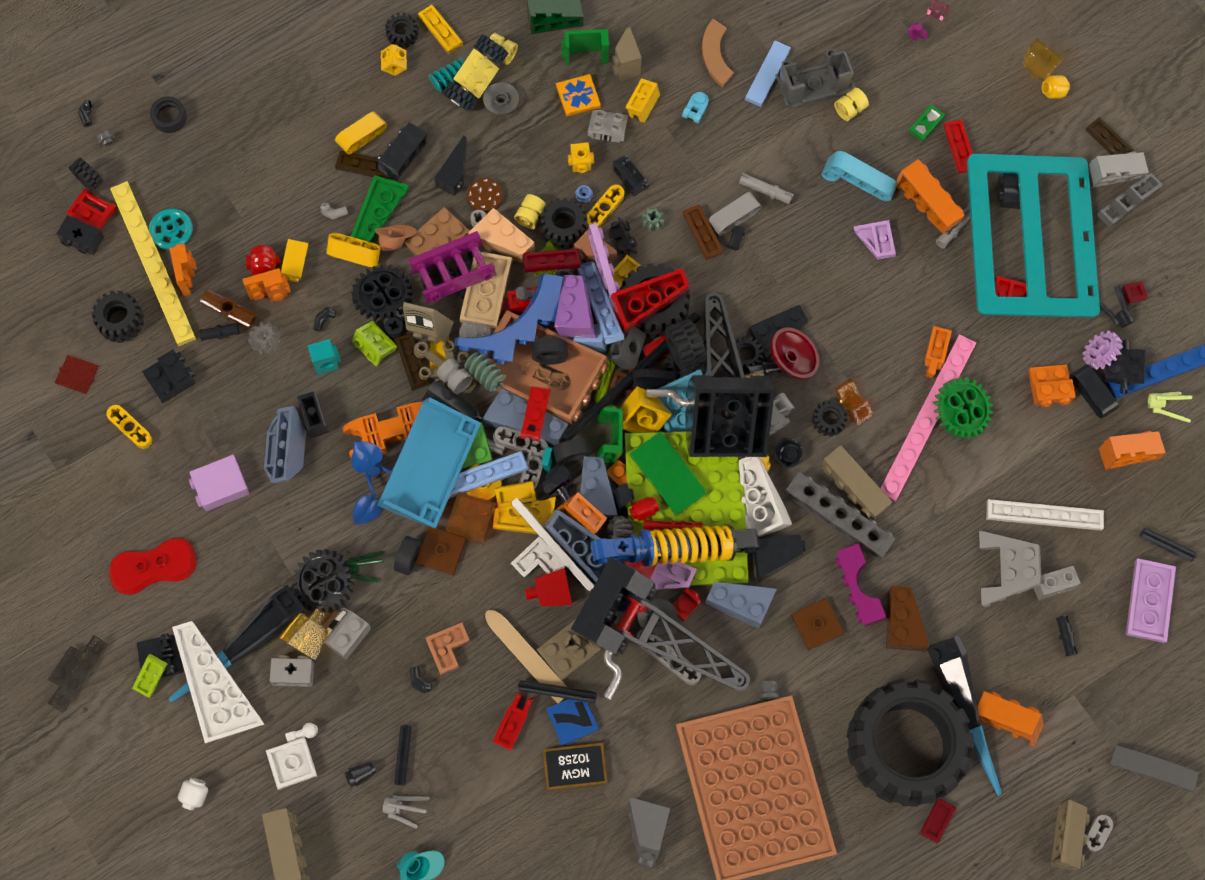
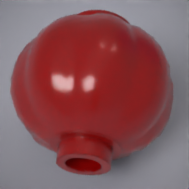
M257 245L250 250V255H246V269L251 270L253 276L281 267L280 256H276L274 250L267 245Z

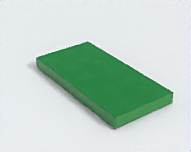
M661 431L629 453L630 457L675 516L707 494L706 490Z

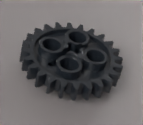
M381 265L380 269L377 270L373 266V271H370L368 268L366 269V275L360 273L361 279H355L356 284L352 285L354 291H351L356 310L360 311V315L366 313V319L373 316L374 322L377 318H380L381 322H383L386 317L387 319L391 318V316L398 318L396 313L399 311L402 314L399 308L403 307L404 302H412V285L409 283V278L404 277V272L398 274V268L391 271L390 265L387 269H384L383 265ZM374 281L377 282V284L379 285V289L381 290V292L378 291V287L374 283Z
M324 549L323 552L322 550H316V554L309 552V557H302L305 563H298L300 570H294L298 577L293 578L294 581H297L293 588L299 590L295 596H301L299 601L300 603H305L304 608L311 607V612H317L318 610V613L321 614L324 612L332 613V610L338 611V605L345 606L343 600H350L347 594L354 592L350 589V586L355 585L354 582L350 581V578H353L355 575L349 574L353 567H346L349 560H342V554L337 555V551L330 552L329 549ZM328 563L330 565L329 572L326 571V566ZM311 572L314 574L313 581L310 580ZM335 582L338 583V589H337V590L334 589V583H335ZM319 590L322 594L320 599L317 596Z

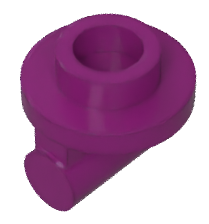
M913 22L910 25L908 34L912 40H917L918 37H922V39L928 37V33L921 24Z

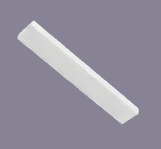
M519 498L513 500L511 503L583 586L588 591H591L595 584L544 529L542 524Z
M988 499L986 520L1102 531L1104 529V510Z

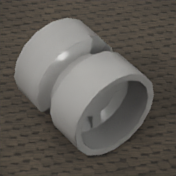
M454 358L446 360L437 371V376L443 382H447V386L455 394L463 392L473 380V376L465 368L462 369V365Z

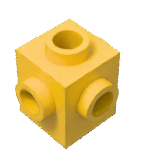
M392 44L381 51L382 71L396 76L407 69L405 49Z
M589 142L570 144L571 155H568V165L572 166L573 172L585 173L590 171L591 164L594 163L593 152L590 153Z

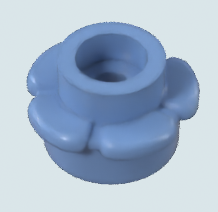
M582 185L576 189L577 201L587 203L591 200L593 191L590 187Z

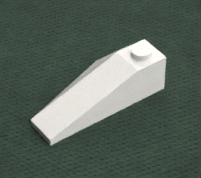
M745 457L739 460L740 483L744 488V497H741L745 507L746 530L757 529L758 537H762L792 525L787 510L760 458Z

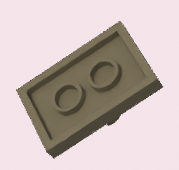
M575 620L537 649L539 655L561 681L602 650L578 637L571 630Z

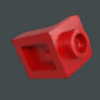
M685 588L680 597L672 604L676 609L677 616L683 621L700 605V596L696 591Z

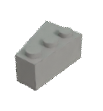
M1136 151L1127 154L1097 156L1088 165L1091 188L1142 179L1149 173L1144 152L1136 153Z

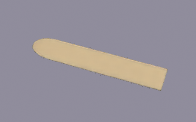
M488 610L485 613L486 621L492 631L539 683L567 687L503 615L494 610ZM551 696L557 704L564 699Z

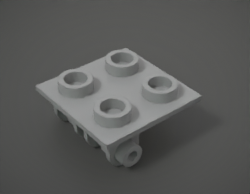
M593 110L588 128V137L600 140L602 134L603 141L605 135H608L607 141H609L611 136L612 142H624L628 115Z

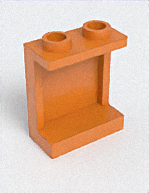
M579 492L556 509L593 534L599 530L607 519Z

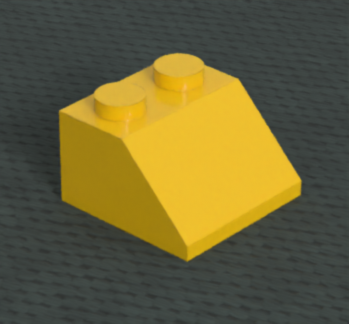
M636 387L619 408L623 409V429L632 433L658 432L672 413L657 397H647V390Z

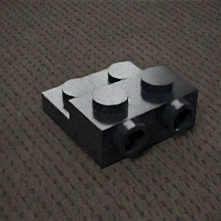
M174 349L157 358V363L142 371L162 403L196 384L193 380L195 374L190 366L187 368L184 366V357L180 351L176 353Z

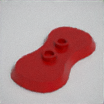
M180 537L167 539L157 547L146 551H123L117 554L110 562V581L114 589L120 594L132 595L155 582L185 580L195 570V551L188 540Z

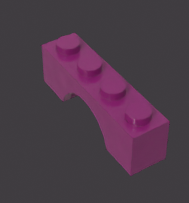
M859 543L836 551L838 557L835 558L839 569L843 568L845 573L842 576L843 582L846 587H850L852 592L849 594L852 605L857 606L859 611L855 613L859 624L863 623L865 627L888 620L881 600L868 597L860 591L858 578L863 568L867 566V562Z

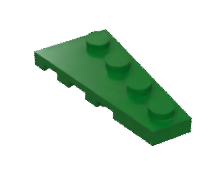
M374 175L351 237L372 242L377 235L375 229L383 227L410 189L409 185Z

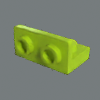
M373 321L358 328L352 339L355 347L375 366H378L382 358L393 353L397 348L395 343Z

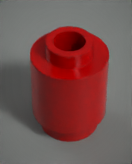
M654 496L632 503V508L629 509L633 520L637 519L638 522L654 516L656 512L660 511Z

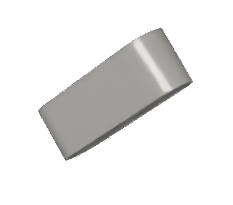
M748 192L713 214L708 222L717 234L722 236L734 228V226H738L755 215L762 206L751 192Z

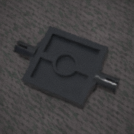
M1126 339L1122 341L1123 348L1119 350L1121 355H1116L1117 360H1112L1111 365L1106 364L1105 382L1120 384L1121 394H1123V388H1125V394L1128 393V385L1144 384L1146 350L1130 349L1131 341L1128 339L1127 345Z

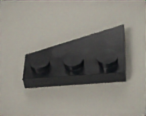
M797 305L749 326L754 340L757 339L758 345L760 343L762 345L765 361L772 354L770 348L771 339L778 330L787 327L800 330L807 324L808 319L801 306Z

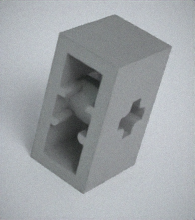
M1074 566L1041 575L1042 585L1035 587L1034 591L1039 601L1074 590L1081 583Z
M279 655L277 658H271L270 683L272 686L313 687L314 662L308 656H297V659H289V656ZM292 667H294L297 671H293V673L290 674L288 670H292Z

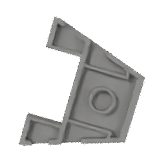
M979 531L980 549H1000L1001 587L981 588V605L983 607L990 606L991 603L1005 600L1009 596L1020 594L1042 585L1040 546L1038 544Z

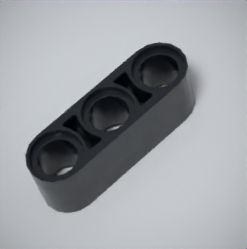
M1086 364L1070 374L1073 385L1099 418L1102 419L1118 409L1116 399L1091 366Z

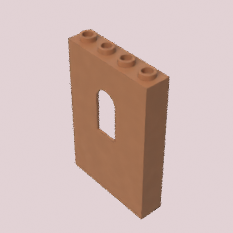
M507 310L493 333L499 332L512 324L519 315ZM538 324L535 340L541 337H558L565 340L568 344L567 360L561 364L548 365L570 377L571 383L568 388L558 390L533 378L541 363L535 362L538 364L537 366L531 363L522 369L527 374L526 376L519 370L521 366L533 360V342L523 345L517 344V340H515L513 361H507L506 365L497 364L495 359H490L491 351H489V354H485L486 359L491 360V364H496V369H501L500 375L506 374L507 376L501 387L496 390L497 392L504 388L528 402L531 386L550 389L546 412L568 423L569 426H573L574 422L578 421L581 417L583 406L588 405L591 392L597 389L600 383L599 378L607 372L609 367L607 356L566 337H562Z

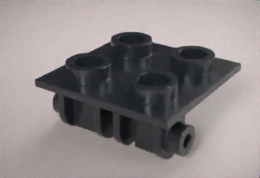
M165 633L161 634L160 638L137 642L140 669H142L148 655L151 654L168 663L161 677L182 673L180 653L175 635Z

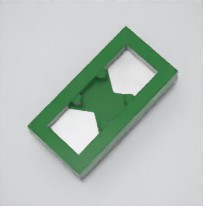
M930 105L910 127L908 132L923 143L944 119L945 114L933 105Z

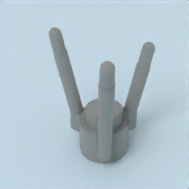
M395 795L393 797H386L383 804V813H387L388 818L396 819L417 829L418 825L396 815V813L400 814L401 809L418 813H427V810L402 805L401 801H428L430 798Z

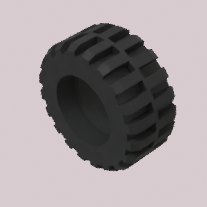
M653 263L647 264V267L641 265L637 267L636 272L632 270L628 273V278H624L620 290L673 272L674 268L669 266L667 269L664 268V264L659 263L658 266H653ZM688 289L686 293L672 301L671 306L667 310L653 314L635 327L646 335H650V338L655 339L656 335H660V338L665 336L666 327L686 320L690 305V290Z

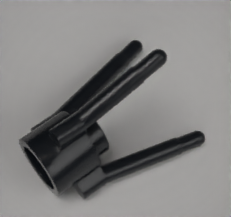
M1118 285L1114 289L1123 310L1116 313L1117 318L1102 303L1099 304L1100 308L1111 318L1115 326L1120 324L1121 328H1124L1135 322L1131 314L1122 286Z

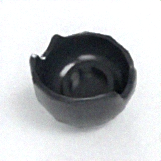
M783 438L777 442L774 448L776 461L786 468L797 466L804 457L801 444L793 438Z

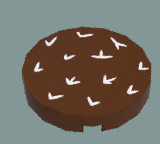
M480 178L472 182L468 187L467 201L473 210H482L489 213L493 208L497 210L502 204V188L493 179Z

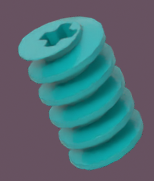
M458 58V62L452 61V66L447 64L446 69L441 67L439 72L435 70L433 75L428 74L433 87L441 94L443 92L442 87L446 88L450 81L455 83L453 78L464 64L462 58Z

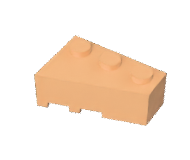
M494 208L468 232V234L478 231L482 246L485 249L496 251L502 256L512 257V260L521 264L524 263L523 253L535 252L534 241Z

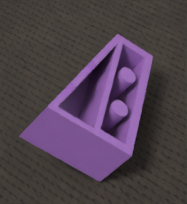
M564 275L554 327L562 337L596 338L589 292L582 276Z

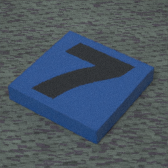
M567 699L546 708L561 746L599 731L587 702Z

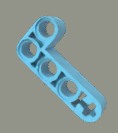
M837 151L827 159L821 174L824 179L829 181H836L842 178L883 201H891L897 186V182L893 178L843 151Z

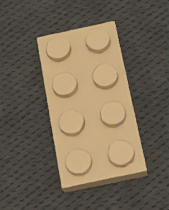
M481 252L486 265L494 264L496 276L467 287L460 322L496 328L499 322L512 257ZM475 257L473 258L471 271L479 268Z

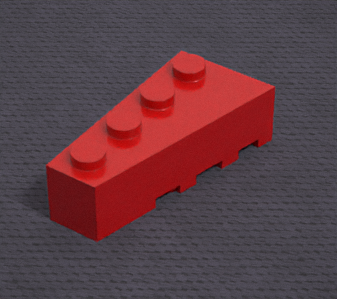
M683 268L611 294L610 301L623 334L688 291L689 283Z

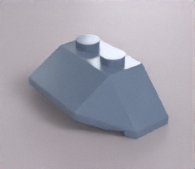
M293 406L278 409L276 417L267 431L264 470L273 484L289 481L303 468L306 429L296 408Z

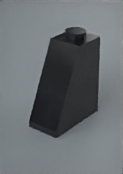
M800 535L759 539L761 550L753 553L757 582H762L801 559L803 552L806 551L805 541H801Z

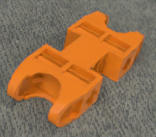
M423 402L396 407L397 417L379 422L376 413L357 418L342 427L343 434L360 436L362 441L374 444L375 440L376 445L382 450V454H387L386 444L407 439ZM353 449L349 451L350 458H352Z

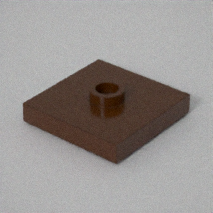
M428 527L416 564L454 576L466 538Z
M827 598L791 614L808 651L844 635V631Z

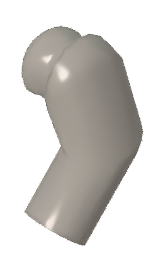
M323 203L320 206L322 215L332 220L348 215L345 206L338 209L330 207L329 203Z

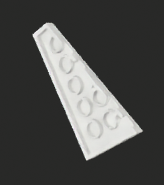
M190 621L172 627L205 743L265 725L194 622Z

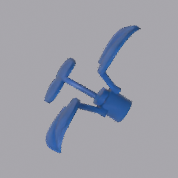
M354 441L351 464L355 471L366 473L365 478L369 484L371 497L363 495L356 502L353 510V521L357 525L375 520L383 509L377 506L380 499L375 498L376 494L370 477L378 476L380 470L390 475L392 471L378 464L382 460V450L377 445L364 441Z

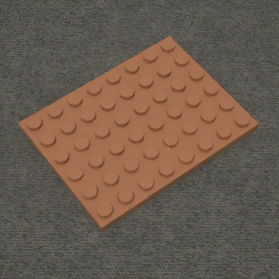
M792 696L675 725L716 880H741L837 855Z

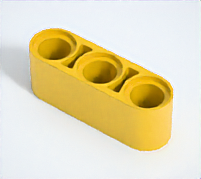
M373 111L341 131L336 136L335 142L347 154H352L381 135L386 130L387 123Z
M331 233L328 237L326 253L360 265L376 267L378 266L381 247L377 244L343 234Z

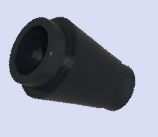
M370 762L348 768V771L344 772L350 787H357L375 774L376 769L373 763Z

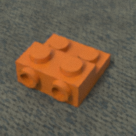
M177 244L175 247L170 248L176 282L182 294L188 296L191 295L190 288H193L191 277H195L194 270L197 269L191 251H187L186 245Z
M280 269L242 279L250 300H260L268 295L270 302L281 301L288 297V293L291 292L286 275H281Z
M1067 364L1029 368L1028 373L1035 406L1049 407L1057 403L1068 405L1075 399L1073 381L1069 378Z

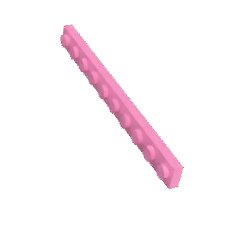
M960 334L880 488L894 503L937 421L935 418L939 416V413L933 411L938 409V406L933 404V402L938 401L935 395L940 393L938 389L943 387V384L949 382V380L959 378L976 345V342Z

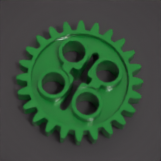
M959 377L956 380L951 379L949 382L944 383L943 387L938 389L940 393L935 395L938 401L933 402L934 405L938 406V409L933 411L939 413V416L935 419H941L942 421L939 426L945 425L944 432L951 430V436L957 435L958 439L978 436V434L984 432L983 429L989 427L986 422L992 421L988 416L993 414V411L989 410V407L993 406V404L988 403L991 396L986 397L987 389L982 391V384L976 386V380L974 379L969 382V377L964 379ZM957 416L960 418L961 424L958 422Z

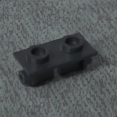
M617 217L619 222H612L610 229L615 240L622 238L616 242L620 254H623L624 257L626 255L629 256L630 251L637 254L636 247L638 245L635 238L631 237L629 232L631 227L628 221Z

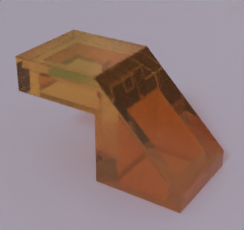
M849 378L834 388L841 405L845 406L844 409L847 410L856 425H860L873 416L868 401L859 396L852 379Z

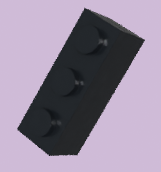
M408 122L405 127L399 130L396 139L390 141L388 149L379 155L377 160L379 171L397 181L426 145L427 132Z

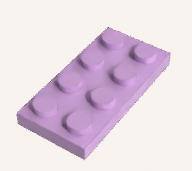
M597 223L589 225L587 234L601 280L610 299L611 294L620 291L617 281L614 282L613 265L608 263V248L606 245L603 246L602 243L604 238L602 228H598Z
M1138 558L1135 560L1126 635L1161 643L1167 642L1176 566Z

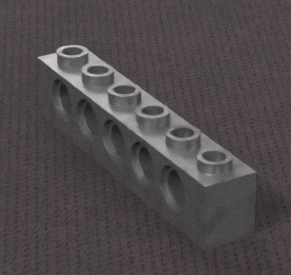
M798 472L784 493L787 498L853 544L859 543L863 551L879 562L895 541L890 531L882 530L874 520L862 516L857 508L846 505L841 497L832 495L825 486L813 482V479L808 474ZM804 490L812 491L813 496L805 495ZM820 501L828 502L829 507H822ZM836 512H842L845 518H838ZM852 523H858L861 529H854ZM868 535H875L877 537V541H871L868 538Z

